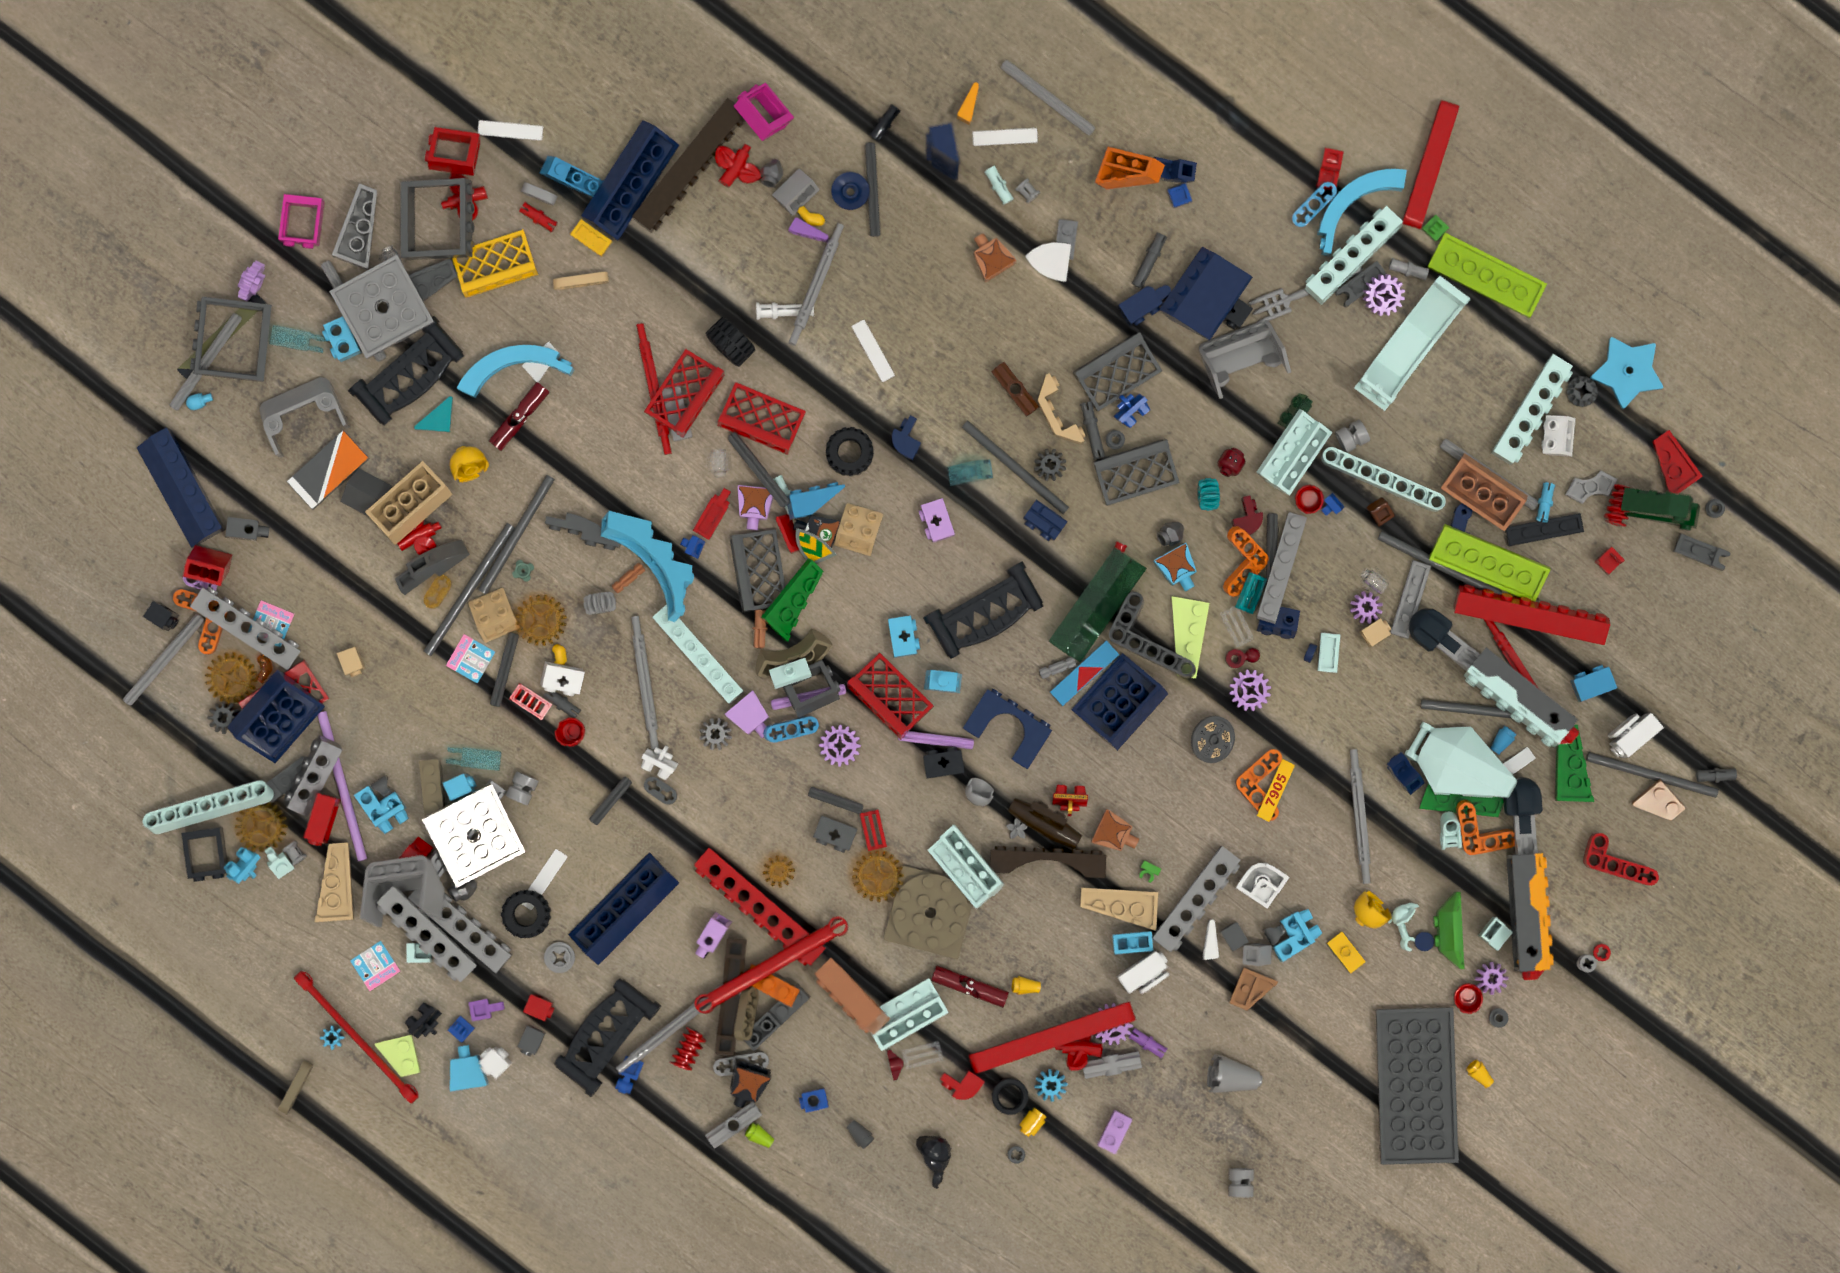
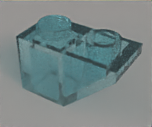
M990 459L974 460L947 467L950 486L980 482L993 478Z

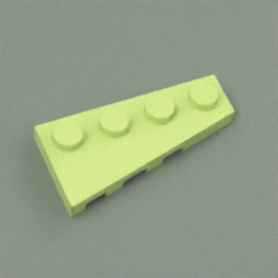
M1172 596L1175 653L1194 663L1196 673L1191 678L1196 679L1209 603ZM1185 664L1182 667L1184 674L1192 671V666L1189 664Z

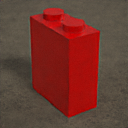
M195 545L186 559L183 577L221 586L229 573L233 554Z

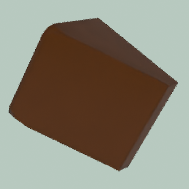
M1383 497L1367 506L1369 513L1378 526L1395 517L1388 502Z

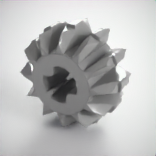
M612 592L596 593L584 597V609L589 615L611 612L616 609V599Z
M711 718V726L706 722L703 723L707 730L700 729L701 733H706L705 736L700 737V740L707 739L703 744L705 747L710 742L712 743L710 750H714L715 744H717L718 750H721V742L728 746L724 739H732L731 736L726 735V733L732 730L731 728L724 730L728 725L727 722L720 726V718L717 719V724ZM713 729H715V731H717V729L720 730L719 739H717L716 737L715 740L711 738L713 735L711 731Z

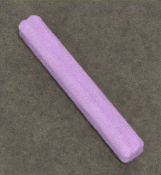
M840 684L841 691L838 692L839 695L846 694L845 685ZM830 687L800 693L797 696L800 702H803L829 690ZM788 697L771 700L773 710L792 706Z
M908 731L903 739L900 740L898 738L899 741L973 749L974 740L969 738Z

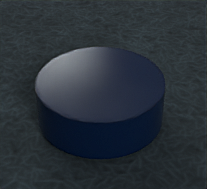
M1312 643L1309 645L1304 661L1311 663L1318 647L1317 645Z
M1420 932L1415 936L1414 944L1418 950L1428 951L1434 945V938L1430 933Z

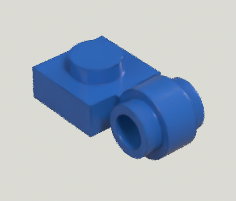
M634 1062L621 1073L625 1077L618 1079L615 1087L618 1092L630 1094L634 1084L631 1083L630 1079L637 1081L644 1062Z

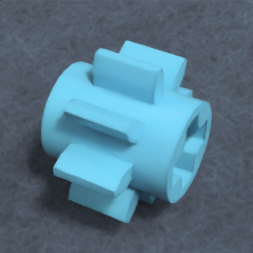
M333 1025L330 1028L331 1031L323 1029L325 1036L320 1037V1039L325 1041L323 1047L331 1045V1050H334L335 1044L341 1047L340 1040L345 1038V1036L340 1034L342 1029L335 1030ZM332 1033L334 1036H337V1040H334L333 1043L331 1039H328V1036L332 1035Z

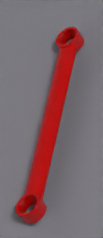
M842 917L832 918L829 924L710 993L699 995L695 1000V1008L702 1014L711 1013L716 1006L831 939L844 936L849 928L848 922ZM837 920H843V921H841V922L835 924L834 926H832L835 921H837ZM845 925L842 933L836 934L833 932L836 928ZM704 997H706V998L709 997L708 999H706V1000H704V1001H702L701 1003L698 1004V1002H699L702 998H704ZM712 1002L709 1010H700L703 1005Z
M300 971L294 976V980L298 985L314 997L393 1082L404 1099L410 1104L414 1103L419 1098L416 1088L412 1085L404 1084L313 986L314 983L311 975Z

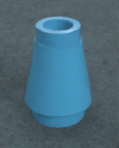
M1504 725L1502 729H1499L1490 749L1500 755L1515 740L1514 737L1517 734Z

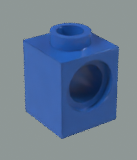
M825 1087L803 1092L802 1097L799 1098L801 1109H805L806 1113L829 1108ZM812 1095L817 1096L819 1099V1103L816 1106L808 1103V1098Z

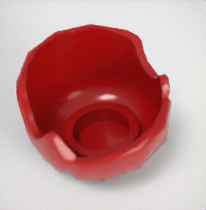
M1315 485L1302 486L1295 496L1297 508L1305 514L1316 513L1324 504L1323 492Z
M568 717L560 721L554 732L556 740L563 746L573 747L580 744L585 736L584 724L577 718Z
M1465 983L1460 985L1454 992V1003L1462 1013H1475L1483 1004L1482 991L1475 984Z

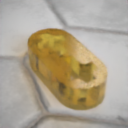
M441 575L434 580L424 596V604L428 608L436 609L441 605L452 587L451 579ZM446 579L447 588L443 587L440 592L437 591L440 587L439 580L443 581ZM437 592L438 595L436 597V600L438 602L436 604L432 603L431 605H429L430 601L428 600V597H433Z

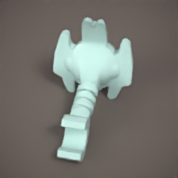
M1415 903L1402 904L1396 907L1391 914L1392 919L1388 922L1389 924L1393 921L1398 926L1402 938L1400 946L1406 951H1412L1407 946L1408 941L1415 942V939L1408 935L1406 925L1404 924L1411 919L1416 911L1415 908L1419 907Z

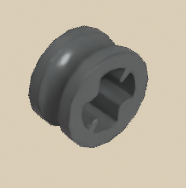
M1013 1146L1008 1150L1007 1155L1011 1162L1018 1164L1025 1159L1023 1148ZM1015 1149L1022 1153V1155H1019L1021 1157L1019 1160L1011 1157L1012 1151Z

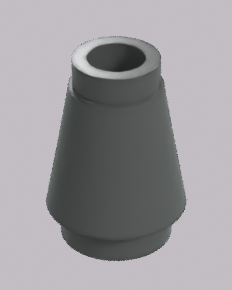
M855 1120L846 1127L858 1147L861 1146L862 1149L866 1148L874 1140L872 1133Z

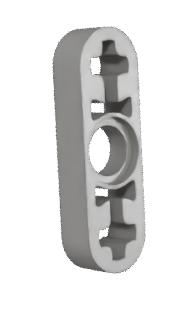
M755 1052L721 1058L714 1063L713 1069L719 1076L732 1075L733 1071H730L731 1068H726L724 1073H721V1070H717L720 1062L728 1065L730 1064L729 1060H733L732 1066L734 1069L736 1059L743 1058L746 1062L750 1063L748 1057L752 1056V1060H756L758 1055L766 1059V1062H763V1066H761L766 1068L769 1063V1057L764 1052Z

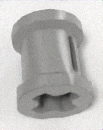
M1027 178L1015 190L1019 191L1029 204L1040 194V191H1036Z
M297 841L290 843L282 850L284 853H287L293 866L307 857L297 846Z
M1586 954L1579 956L1576 962L1578 969L1584 972H1592L1597 966L1596 959ZM1585 959L1591 962L1588 964L1589 968L1583 966Z

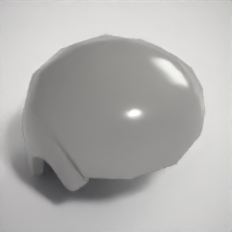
M971 778L965 788V795L972 804L985 806L993 799L994 789L987 782L979 778Z

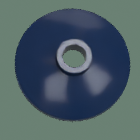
M846 172L839 175L834 180L831 188L834 202L845 210H855L862 207L868 200L870 192L866 179L855 172ZM853 189L854 194L848 195L847 190Z

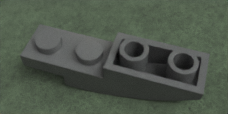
M571 513L566 514L565 520L546 516L545 524L549 525V529L560 531L561 528L568 529L567 533L579 535V532H582L581 540L585 541V545L596 547V544H602L604 549L615 551V547L620 548L621 544L602 537L601 527L586 518Z
M462 540L438 546L406 564L408 569L396 577L395 581L400 592L406 595L436 573L440 577L470 554Z
M798 983L794 987L800 989L792 1007L778 1001L754 1024L751 1039L745 1041L753 1051L811 998Z

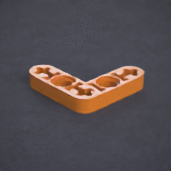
M1239 526L1230 528L1227 533L1228 540L1246 558L1223 584V590L1232 597L1238 596L1243 589L1247 577H1242L1243 571L1249 569L1251 573L1258 575L1269 560L1268 555ZM1236 533L1242 538L1241 541L1236 539ZM1251 543V549L1248 552H1245L1244 548L1246 544ZM1257 554L1261 560L1258 562V559L1253 555Z
M183 589L177 590L173 595L174 603L180 607L195 611L189 607L190 602L183 601L181 604L178 595L181 596L185 593V597L192 599V604L198 594ZM215 600L210 601L209 609L216 611L214 608L215 606L218 607L219 603ZM206 618L198 648L201 653L210 655L217 649L223 628L218 625V631L211 633L208 630V626L212 621ZM205 635L216 636L215 640L212 638L210 640L212 649L205 651L203 643H207L209 639Z
M1275 749L1267 751L1236 779L1237 789L1257 812H1259L1260 809L1258 807L1262 805L1266 796L1265 792L1258 786V783L1282 762V754ZM1270 753L1273 755L1277 754L1278 756L1276 759L1278 761L1276 763L1272 761L1270 764H1268L1269 766H1271V768L1268 770L1267 766L1263 762H1261V760L1264 759L1265 762H1267L1270 759ZM1256 765H1261L1264 768L1263 775L1256 776L1253 770ZM1248 779L1249 782L1247 784L1249 787L1252 788L1254 785L1256 789L1247 795L1245 792L1249 790L1246 787H1240V780ZM1259 792L1262 794L1263 799L1260 803L1253 802V793ZM1277 807L1273 813L1274 816L1271 818L1270 821L1278 817L1279 810Z
M1462 800L1458 803L1456 811L1460 823L1462 847L1467 854L1477 855L1515 846L1514 838H1511V842L1506 840L1509 834L1514 837V830L1503 829L1479 834L1474 805L1468 800ZM1466 805L1470 808L1467 810L1469 818H1466L1465 813L1461 811ZM1467 823L1474 825L1473 830L1470 832L1464 831V826ZM1468 837H1471L1473 843L1476 844L1473 846V849L1471 850L1469 847H1467L1470 845ZM1490 837L1495 838L1493 846L1485 845L1486 839Z

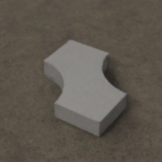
M1600 470L1594 478L1589 480L1574 478L1565 495L1580 504H1583L1592 495L1600 494L1608 497L1618 479Z

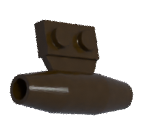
M1015 798L1008 810L1010 814L1024 825L1057 843L1075 849L1082 837L1078 831L1067 823L1068 819L1065 818L1063 813L1048 809V806L1043 802L1034 801L1031 804Z

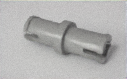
M1392 258L1389 264V270L1403 273L1407 277L1410 275L1426 280L1429 268L1414 265L1410 261L1407 263Z

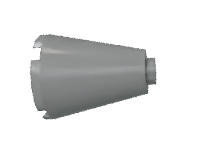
M1215 1054L1211 1060L1214 1063L1213 1066L1209 1065L1207 1073V1087H1211L1208 1090L1209 1092L1222 1093L1257 1090L1258 1086L1262 1085L1263 1077L1258 1070L1222 1055Z

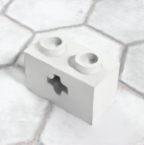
M545 661L540 684L548 692L559 690L568 696L580 695L585 672L581 668ZM564 676L566 681H562V684H560L558 679Z

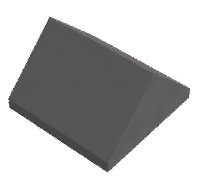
M358 468L347 482L340 502L368 516L365 511L393 486Z

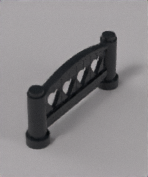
M435 316L432 317L434 323L422 329L425 335L367 384L363 379H360L348 390L353 397L356 396L383 426L393 419L391 417L393 412L410 405L432 388L448 368L450 362L455 361V363H458L465 356L459 346L439 325L440 321ZM426 350L442 354V360L437 361L433 367L429 366ZM412 362L427 366L428 372L422 374L420 379H415ZM397 375L413 379V385L408 387L405 392L400 391ZM383 387L397 391L399 397L393 399L391 404H386Z
M1023 561L1006 570L1009 578L943 615L941 610L937 609L923 617L925 623H929L947 657L949 656L952 659L961 654L959 652L961 648L982 643L1001 634L1015 624L1029 609H1033L1035 612L1043 607V601L1026 573V566ZM1007 592L1021 599V606H1015L1012 611L1008 610ZM991 602L1005 609V614L998 616L996 620L990 618ZM974 611L989 620L987 625H982L978 630L973 627ZM957 621L969 626L972 629V633L965 635L963 639H959L957 637Z
M619 978L613 986L615 992L603 1000L586 1017L577 1030L566 1056L560 1055L554 1062L556 1068L583 1088L585 1094L590 1098L603 1083L597 1078L641 1019L645 1017L650 1021L661 1008L658 1002H652L624 979ZM620 1000L624 1003L628 1016L611 1014V1009L616 1007L617 1001ZM606 1016L612 1018L616 1032L599 1029V1024L604 1022ZM598 1031L600 1033L604 1047L588 1045L587 1040L592 1037L593 1032ZM585 1046L589 1050L592 1062L577 1061L575 1056Z

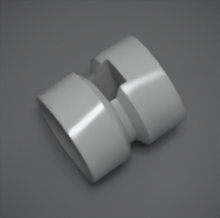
M1360 419L1349 424V428L1343 427L1335 431L1337 440L1346 453L1356 449L1357 444L1362 446L1371 441Z
M516 771L512 779L514 784L509 786L505 796L528 806L532 798L531 791H535L539 781Z
M1230 1168L1229 1180L1232 1183L1229 1185L1228 1196L1254 1197V1186L1251 1184L1254 1180V1169Z

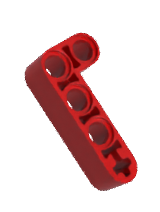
M1595 833L1590 836L1583 857V863L1586 867L1642 885L1652 886L1658 882L1659 875L1656 870L1606 855L1609 840L1605 834ZM1598 836L1603 839V844L1600 847H1597L1594 843L1595 838ZM1591 855H1595L1598 859L1597 864L1594 866L1589 863ZM1611 860L1616 863V868L1613 871H1610L1607 867L1608 862ZM1628 866L1634 868V874L1631 877L1626 874ZM1640 873H1650V876H1652V880L1647 881V878L1639 875Z

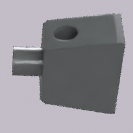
M228 517L225 538L256 541L257 537L268 538L270 527L258 525L259 521ZM245 527H252L253 532L246 533L244 529Z

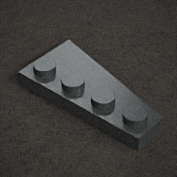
M450 258L409 274V277L424 302L456 279L458 275Z

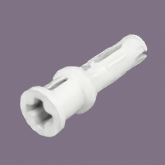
M772 302V304L756 303L757 320H760V318L776 319L778 316H797L802 304L777 305L775 302ZM814 306L810 316H814Z

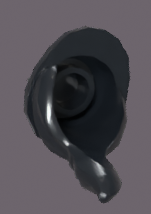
M939 1135L921 1136L917 1139L916 1146L923 1155L925 1164L934 1172L932 1186L938 1189L939 1184L943 1180L944 1170L951 1158V1147L946 1139Z

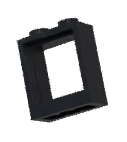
M223 827L181 833L187 878H193V882L204 881L206 876H212L213 879L224 878V874L227 873L224 867L228 862ZM216 836L220 869L194 873L189 840Z

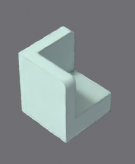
M420 943L406 944L407 963L432 962V955L430 953L426 955L419 948Z

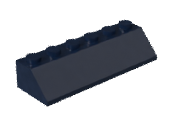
M642 120L581 216L609 236L619 240L632 220V216L643 203L679 147V144L655 125Z
M952 123L929 127L925 143L927 161H931L934 168L952 180H958L959 156Z
M166 427L150 436L137 447L191 548L226 530L171 429Z
M649 852L568 935L585 955L599 965L661 903L679 882Z

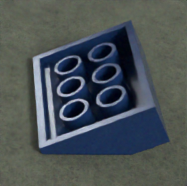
M1201 247L1159 310L1173 322L1210 340L1253 277L1218 254Z
M1122 653L1071 710L1118 751L1165 699L1168 692L1161 684Z
M277 669L227 728L235 739L273 763H276L322 711L325 705L293 679Z

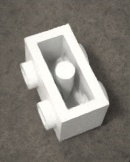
M1546 415L1543 425L1545 431L1544 440L1542 441L1543 454L1572 456L1575 418Z
M489 1047L480 1056L482 1060L479 1063L482 1065L480 1069L486 1075H492L496 1079L513 1062L508 1058L509 1054L502 1047H495L493 1049Z

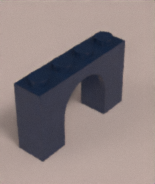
M992 688L990 691L987 689L962 729L979 739L990 720L1000 714L1015 716L1023 725L1024 738L1011 760L1028 769L1051 734V725L1042 719L1040 722L1033 718L1034 714L1026 709L1021 711L1017 708L1018 704L1011 699H1008V701L1002 699V694Z

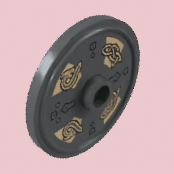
M1208 716L1202 719L1194 728L1191 736L1193 753L1198 759L1206 763H1217L1225 759L1230 754L1235 742L1233 726L1227 719L1220 716Z

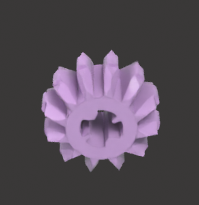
M1363 591L1361 592V597L1359 595L1354 596L1358 602L1351 601L1350 603L1352 606H1356V608L1350 609V612H1357L1353 617L1354 619L1361 616L1360 623H1364L1366 618L1367 623L1370 624L1372 622L1371 617L1375 621L1378 620V616L1375 613L1382 614V610L1377 609V607H1381L1383 604H1376L1379 596L1372 599L1373 592H1369L1368 597H1366V593ZM1366 603H1368V607L1371 608V610H1368L1367 613L1364 612L1362 604L1365 605Z
M1489 962V969L1486 964H1482L1484 971L1477 969V973L1481 974V977H1475V980H1481L1477 984L1478 988L1484 986L1482 992L1486 993L1489 989L1490 995H1494V988L1498 993H1501L1499 986L1504 988L1507 986L1505 983H1502L1503 980H1508V977L1502 976L1507 972L1506 969L1500 970L1501 964H1497L1494 968L1493 962ZM1489 974L1496 976L1494 983L1488 982Z

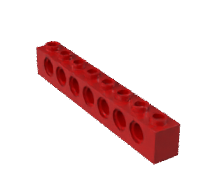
M708 848L694 864L696 867L695 872L702 878L707 876L711 880L709 884L716 890L721 888L726 893L724 897L731 903L736 901L740 905L738 909L746 916L750 913L755 918L753 922L760 928L765 926L769 930L767 934L775 941L779 938L784 943L782 945L784 949L810 935L711 848ZM712 865L720 867L719 875H711L710 867ZM728 877L733 878L735 881V885L731 889L726 888L724 885V881ZM741 890L749 892L750 897L747 901L740 900L739 893ZM759 902L764 905V911L761 914L754 912L753 906L755 903ZM775 915L778 917L779 923L777 926L769 925V916ZM785 928L793 930L792 938L786 939L783 937L782 932ZM821 945L797 960L804 966L807 964L811 966L826 948Z

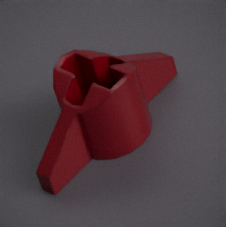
M887 1050L893 1081L898 1080L904 1063L894 1052Z

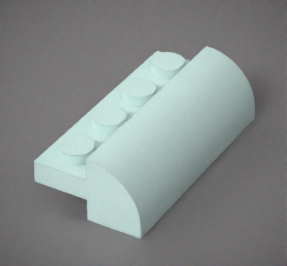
M1299 409L1257 470V473L1266 479V482L1290 496L1332 432L1320 422L1315 421L1306 412Z
M952 825L928 849L929 853L976 909L991 896H995L1004 885L956 825Z
M927 978L880 1005L879 1007L890 1020L872 1036L880 1050L883 1051L949 1013L930 979Z

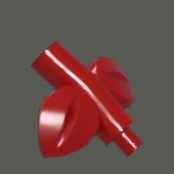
M744 144L742 149L737 150L736 154L729 147L718 146L715 152V161L719 167L726 169L718 180L722 185L730 188L737 177L740 181L747 184L754 183L762 178L760 170L754 164L747 162L750 156L748 152L751 149L749 145Z
M451 173L449 179H468L464 175ZM449 186L450 191L454 195L447 197L448 200L441 202L442 208H451V210L457 208V214L460 218V186ZM484 186L472 188L474 189V194L472 195V202L474 204L472 221L477 217L479 210L475 201L488 199Z
M423 520L397 544L401 551L414 544L416 553L421 555L437 547L431 536L436 535V531L441 529L442 526L439 521L434 524L430 522L424 525Z
M1091 1036L1055 1047V1050H1062L1063 1054H1068L1066 1058L1067 1067L1072 1071H1077L1085 1068L1087 1065V1055L1102 1056L1103 1044L1090 1042Z

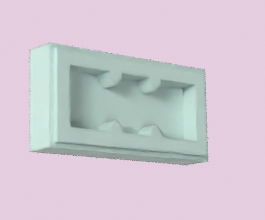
M1321 633L1317 671L1337 673L1340 634Z
M806 658L769 670L775 689L812 677Z

